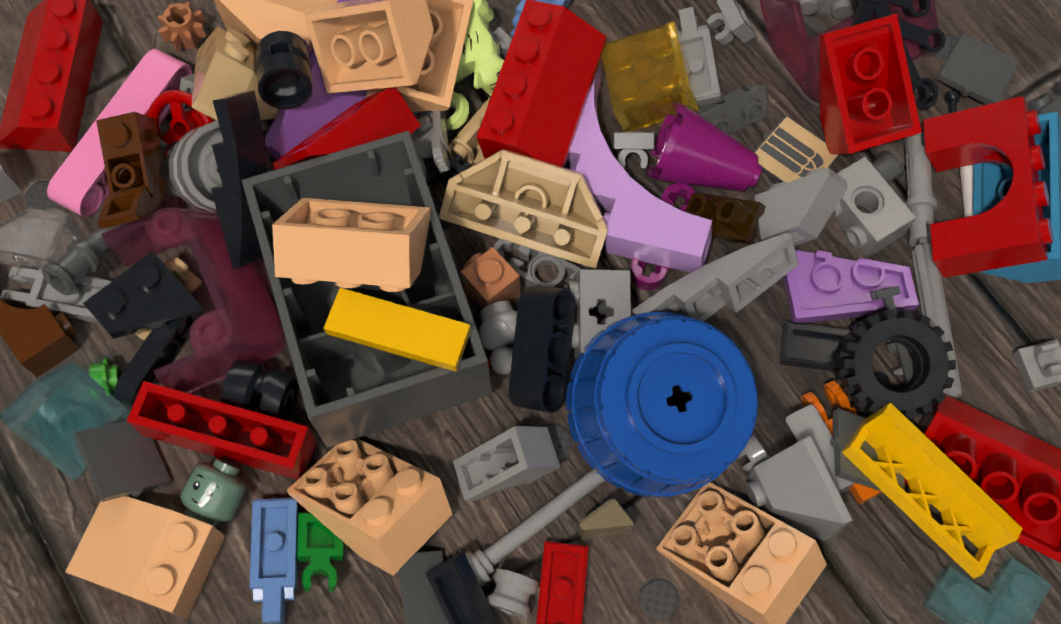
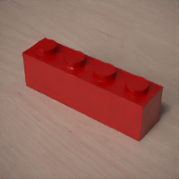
M143 381L127 419V422L142 436L298 480L306 473L317 444L316 438L307 426Z

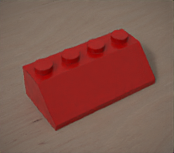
M43 0L27 15L0 124V149L72 152L76 147L103 24L91 0Z
M526 0L476 136L485 159L502 149H506L564 168L607 42V38L603 33L565 6Z
M946 395L941 404H933L931 406L933 410L925 415L918 429L1023 528L1017 542L1061 563V449ZM904 478L905 486L910 488L908 481Z

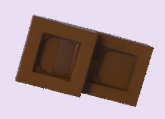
M161 173L158 175L154 194L149 195L143 186L106 196L97 222L99 227L105 229L140 220L150 215L162 201L168 186Z

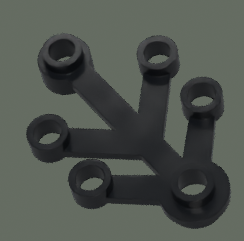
M855 0L857 7L851 26L870 21L872 14L875 19L892 15L888 4L901 7L903 13L908 18L923 17L929 12L930 0H917L919 3L918 12L913 9L914 0ZM898 19L902 40L905 39L918 44L919 49L924 53L938 52L944 47L946 39L940 29H925ZM930 35L934 37L933 47L928 43ZM903 40L913 92L915 88L919 91L918 99H915L917 109H928L938 99L939 91L937 84L930 78H920Z

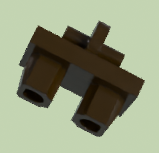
M693 193L685 212L712 220V238L726 240L731 243L752 245L756 223L764 214L766 206L757 201Z

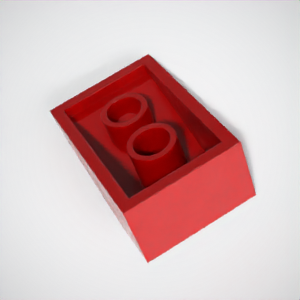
M897 14L820 35V119L826 146L830 154H851L922 133Z
M384 88L350 106L269 166L274 171L405 131H409L411 134L421 125L397 88Z

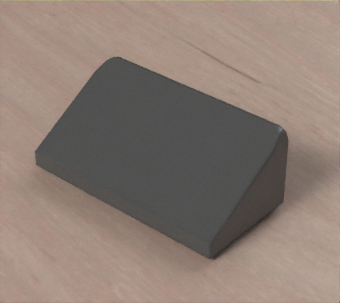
M442 550L415 553L398 571L406 624H449L425 574L444 563Z

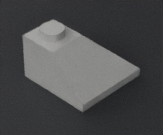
M811 436L802 439L753 467L747 476L748 483L745 486L753 506L756 508L761 507L765 513L802 533L826 541L833 538L853 521Z

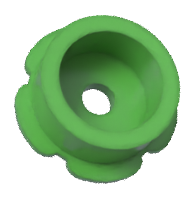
M107 357L103 358V362L91 363L89 367L90 385L95 397L106 395L107 398H113L115 386L122 375L120 366L118 364L110 365L111 362Z

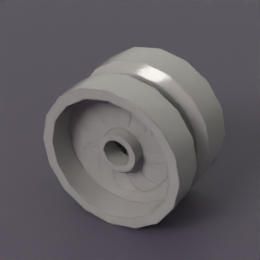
M218 121L187 132L174 145L169 159V177L177 195L189 206L206 213L217 212L211 188L222 184L220 175L216 170L218 167L212 145L223 142ZM266 151L268 172H270L271 168L269 165L271 160L269 153Z

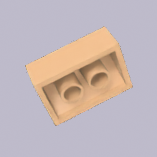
M351 0L339 2L304 14L327 94L411 86L418 82L434 32L426 0Z
M426 0L434 32L418 82L411 86L396 87L412 112L444 111L449 109L473 0ZM384 88L367 90L365 98Z
M302 198L272 224L275 277L291 278V281L296 284L329 281L335 282L336 286L342 288H355L362 284L376 285L381 290L387 292H398L410 288L421 272L431 217V207Z

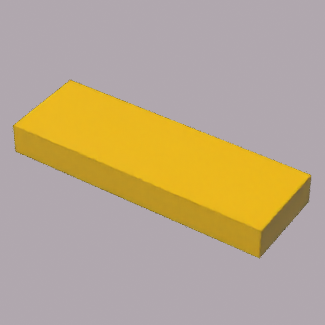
M339 288L323 328L327 335L455 372L458 370L471 333L470 324Z

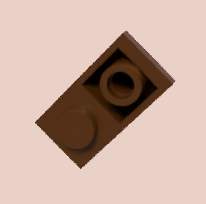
M131 112L96 120L110 195L143 186L149 195L154 194L163 160L156 119L138 112Z

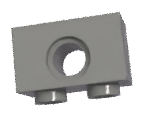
M866 157L837 173L847 181L848 189L830 218H835L845 231L848 242L855 249H860L864 256L869 258L906 234L916 217ZM856 206H862L870 213H863Z

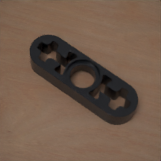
M192 316L167 321V326L152 329L120 376L115 386L114 397L124 404L133 407L143 381L159 385L196 329L201 317L193 319Z

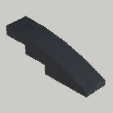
M255 90L240 92L213 100L223 142L212 145L222 184L211 188L233 269H239L263 258L242 184L244 179L268 172L264 132Z

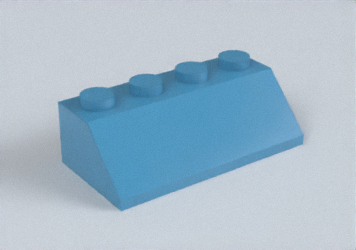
M1058 112L1040 114L1041 134L1034 135L1035 145H1041L1045 159V169L1038 170L1039 182L1045 181L1049 195V206L1042 207L1043 218H1049L1053 231V243L1046 244L1048 260L981 271V273L1024 283L1061 280V118ZM997 163L973 164V216L990 210L1005 197L1013 180V171Z

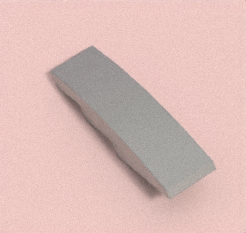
M784 233L746 246L712 261L666 286L631 310L634 316L649 312H670L704 322L725 305L737 313L799 265L792 236Z

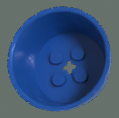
M649 312L629 316L606 327V330H601L583 349L585 351L580 353L570 375L571 382H568L566 394V411H569L567 418L574 442H577L578 450L590 467L596 469V473L608 483L617 488H624L623 491L639 496L651 497L653 495L654 498L681 495L701 488L716 479L737 459L752 435L756 422L758 399L755 379L750 365L736 344L723 332L708 323L670 312ZM679 386L682 392H690L691 400L685 403L686 411L679 412L676 406H668L666 398L673 395L672 387Z

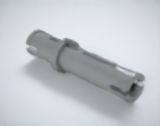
M921 133L903 138L907 184V201L904 204L916 217L909 228V245L912 247L917 245V240L918 244L931 243L930 224H934V212L937 211V200L933 197L931 162L925 152L924 133L922 134V141Z

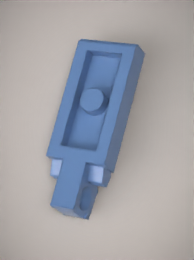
M294 498L257 499L252 502L249 588L253 591V601L263 602L262 623L285 624L286 601L295 600L296 589H298L297 551L300 504Z

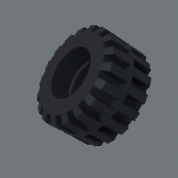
M893 309L867 317L849 328L850 332L848 335L843 336L839 342V345L842 346L841 350L836 352L834 356V362H838L839 369L834 371L835 380H841L843 385L841 387L842 391L852 400L850 405L856 410H864L866 412L865 415L870 416L891 402L907 419L915 418L916 415H925L932 411L931 406L933 404H941L946 398V395L942 393L943 390L951 388L954 382L953 378L948 377L949 370L956 369V360H948L947 352L953 351V347L950 341L943 343L940 339L945 333L940 326H929L930 318L924 315L915 317L913 316V311L901 310L895 312ZM886 340H892L904 346L913 360V376L909 384L900 391H891L882 386L876 379L872 369L874 351L881 342Z

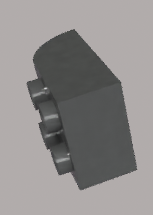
M409 131L242 180L308 419L327 448L492 395L488 361ZM302 198L431 207V217L421 272L410 288L398 292H387L381 290L376 285L362 284L355 288L343 289L470 324L471 333L457 372L327 335L323 328L339 288L342 287H338L335 285V282L329 281L296 284L291 281V278L275 277L272 224Z

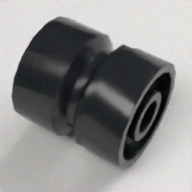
M276 31L267 34L256 47L258 93L269 106L278 109L300 107L312 95L313 84L309 47L303 38L290 31Z
M237 359L232 364L225 378L221 393V403L288 421L293 413L299 394L297 376L295 373L277 368H272L269 372H266L263 364L245 359Z

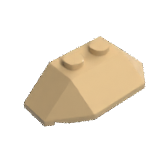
M217 26L196 54L191 107L217 121L213 100L255 90L261 121L273 119L279 112L278 108L269 106L264 102L258 93L256 50L254 46L249 44L250 40L245 35L234 29L225 31Z
M506 149L498 151L450 178L439 214V219L594 269L596 268L608 231L605 220L582 173Z

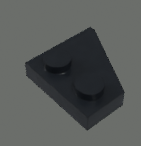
M153 251L83 303L113 339L134 334L137 330L143 328L151 330L167 326V321L192 316L193 319L199 318L206 313L198 301Z

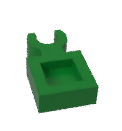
M299 513L297 562L311 561V564L303 572V590L305 593L310 592L312 578L320 574L328 579V592H334L337 585V572L330 564V561H343V541L324 526L313 514Z

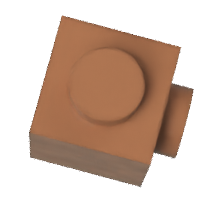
M494 247L484 254L477 253L464 264L461 271L464 292L481 310L499 301H509L511 303L521 295L519 274Z

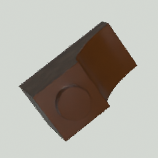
M0 298V334L20 364L37 378L81 349L72 337L78 331L63 312L56 315L45 304L36 309H19L8 305Z

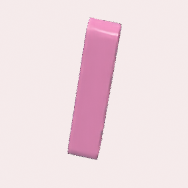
M158 49L148 51L96 120L131 112H138L147 116L149 107L157 96L169 90H180L181 78L192 74L191 66ZM167 104L162 109L159 116V126L171 111L170 104ZM96 120L52 177L47 189V195L50 200L84 218L92 216L103 204L106 196L110 194Z

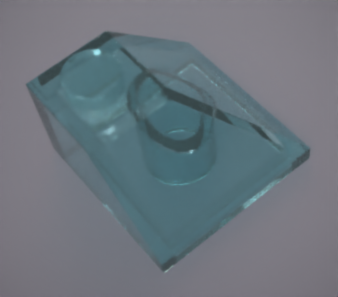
M71 360L30 383L0 413V418L11 431L75 481L87 468L73 437L75 432L104 426L107 421H112L113 423L127 421L130 411Z

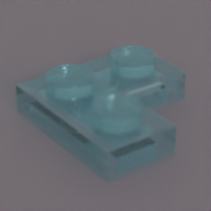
M1014 558L1005 561L988 591H985L950 566L944 570L923 603V606L948 624H1029L1052 584Z

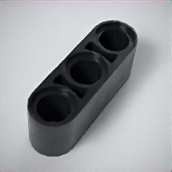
M528 286L520 295L509 379V398L516 407L554 413L561 408L564 402L575 317L574 295L566 288Z

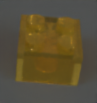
M674 21L606 43L602 53V61L613 112L624 132L663 122L667 113L675 116L676 111L672 107L675 102L682 103L695 112L699 111L684 44Z

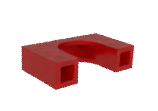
M1024 96L924 119L925 152L936 172L978 163H997L1013 171V180L1009 191L990 210L970 217L930 224L932 258L943 277L1048 260L1046 244L1053 243V231L1049 218H1043L1042 207L1049 206V195L1045 181L1039 182L1038 170L1045 169V159L1041 145H1035L1034 135L1041 134V124L1037 110L1030 111Z

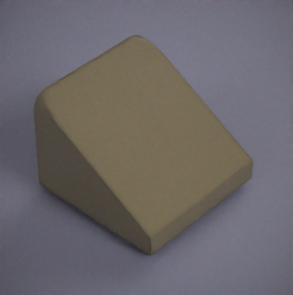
M615 498L613 500L609 499L579 522L578 535L581 539L629 534L634 528V523Z

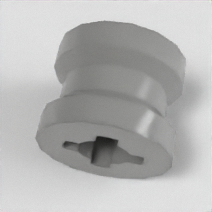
M497 569L494 575L496 582L495 590L487 596L491 609L516 618L528 619L530 613L528 601L530 596L536 593L539 583L524 575L504 569Z

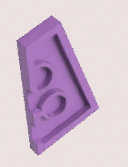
M795 250L799 265L783 277L792 322L812 323L872 316L885 311L882 299L872 301L870 293L899 286L901 293L893 296L897 312L901 310L915 311L919 306L910 267L864 258H859L857 261L833 257L831 252L817 250L815 253Z

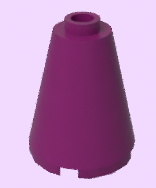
M675 102L672 105L676 114L673 116L667 113L654 142V149H652L650 154L657 157L655 167L647 165V177L660 181L744 192L748 186L754 187L762 171V165L758 164L757 154L686 105Z

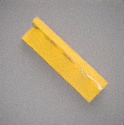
M891 402L864 419L843 449L842 453L973 579L984 574L995 550L1018 540L1023 528ZM864 441L876 450L879 462L873 461L860 449ZM895 473L901 474L908 481L911 493H906L898 485ZM928 504L933 505L941 513L944 525H940L932 518ZM961 536L967 537L978 548L975 557L965 549Z

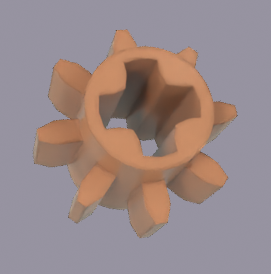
M189 2L185 4H170L163 15H158L157 17L162 26L158 31L164 43L171 41L176 51H179L181 48L195 49L201 38L207 37L203 27L206 20L202 11L197 10L193 12Z

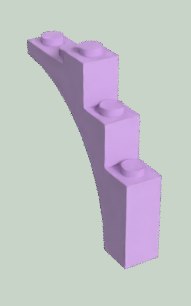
M600 59L564 168L583 174L601 214L604 215L603 218L608 227L605 237L607 253L630 259L635 258L639 259V261L691 273L705 265L712 241V220L681 211L653 196L632 179L612 155L600 131L597 118V99L603 78Z

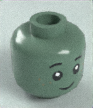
M216 457L214 463L200 462L196 464L180 494L181 502L186 506L184 513L191 518L214 527L217 526L218 522L231 520L247 491L246 482L238 476L240 467L219 457Z

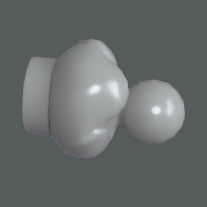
M499 301L486 306L480 311L479 315L482 324L478 334L482 346L492 351L487 359L488 366H491L493 371L498 374L507 375L510 374L513 349L509 346L514 344L517 311L513 310L509 301Z

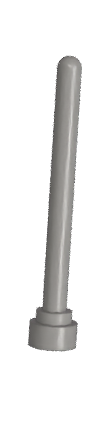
M591 469L485 551L477 550L473 554L468 551L465 555L480 586L482 587L490 581L489 575L495 571L493 566L606 481L596 473L597 470Z

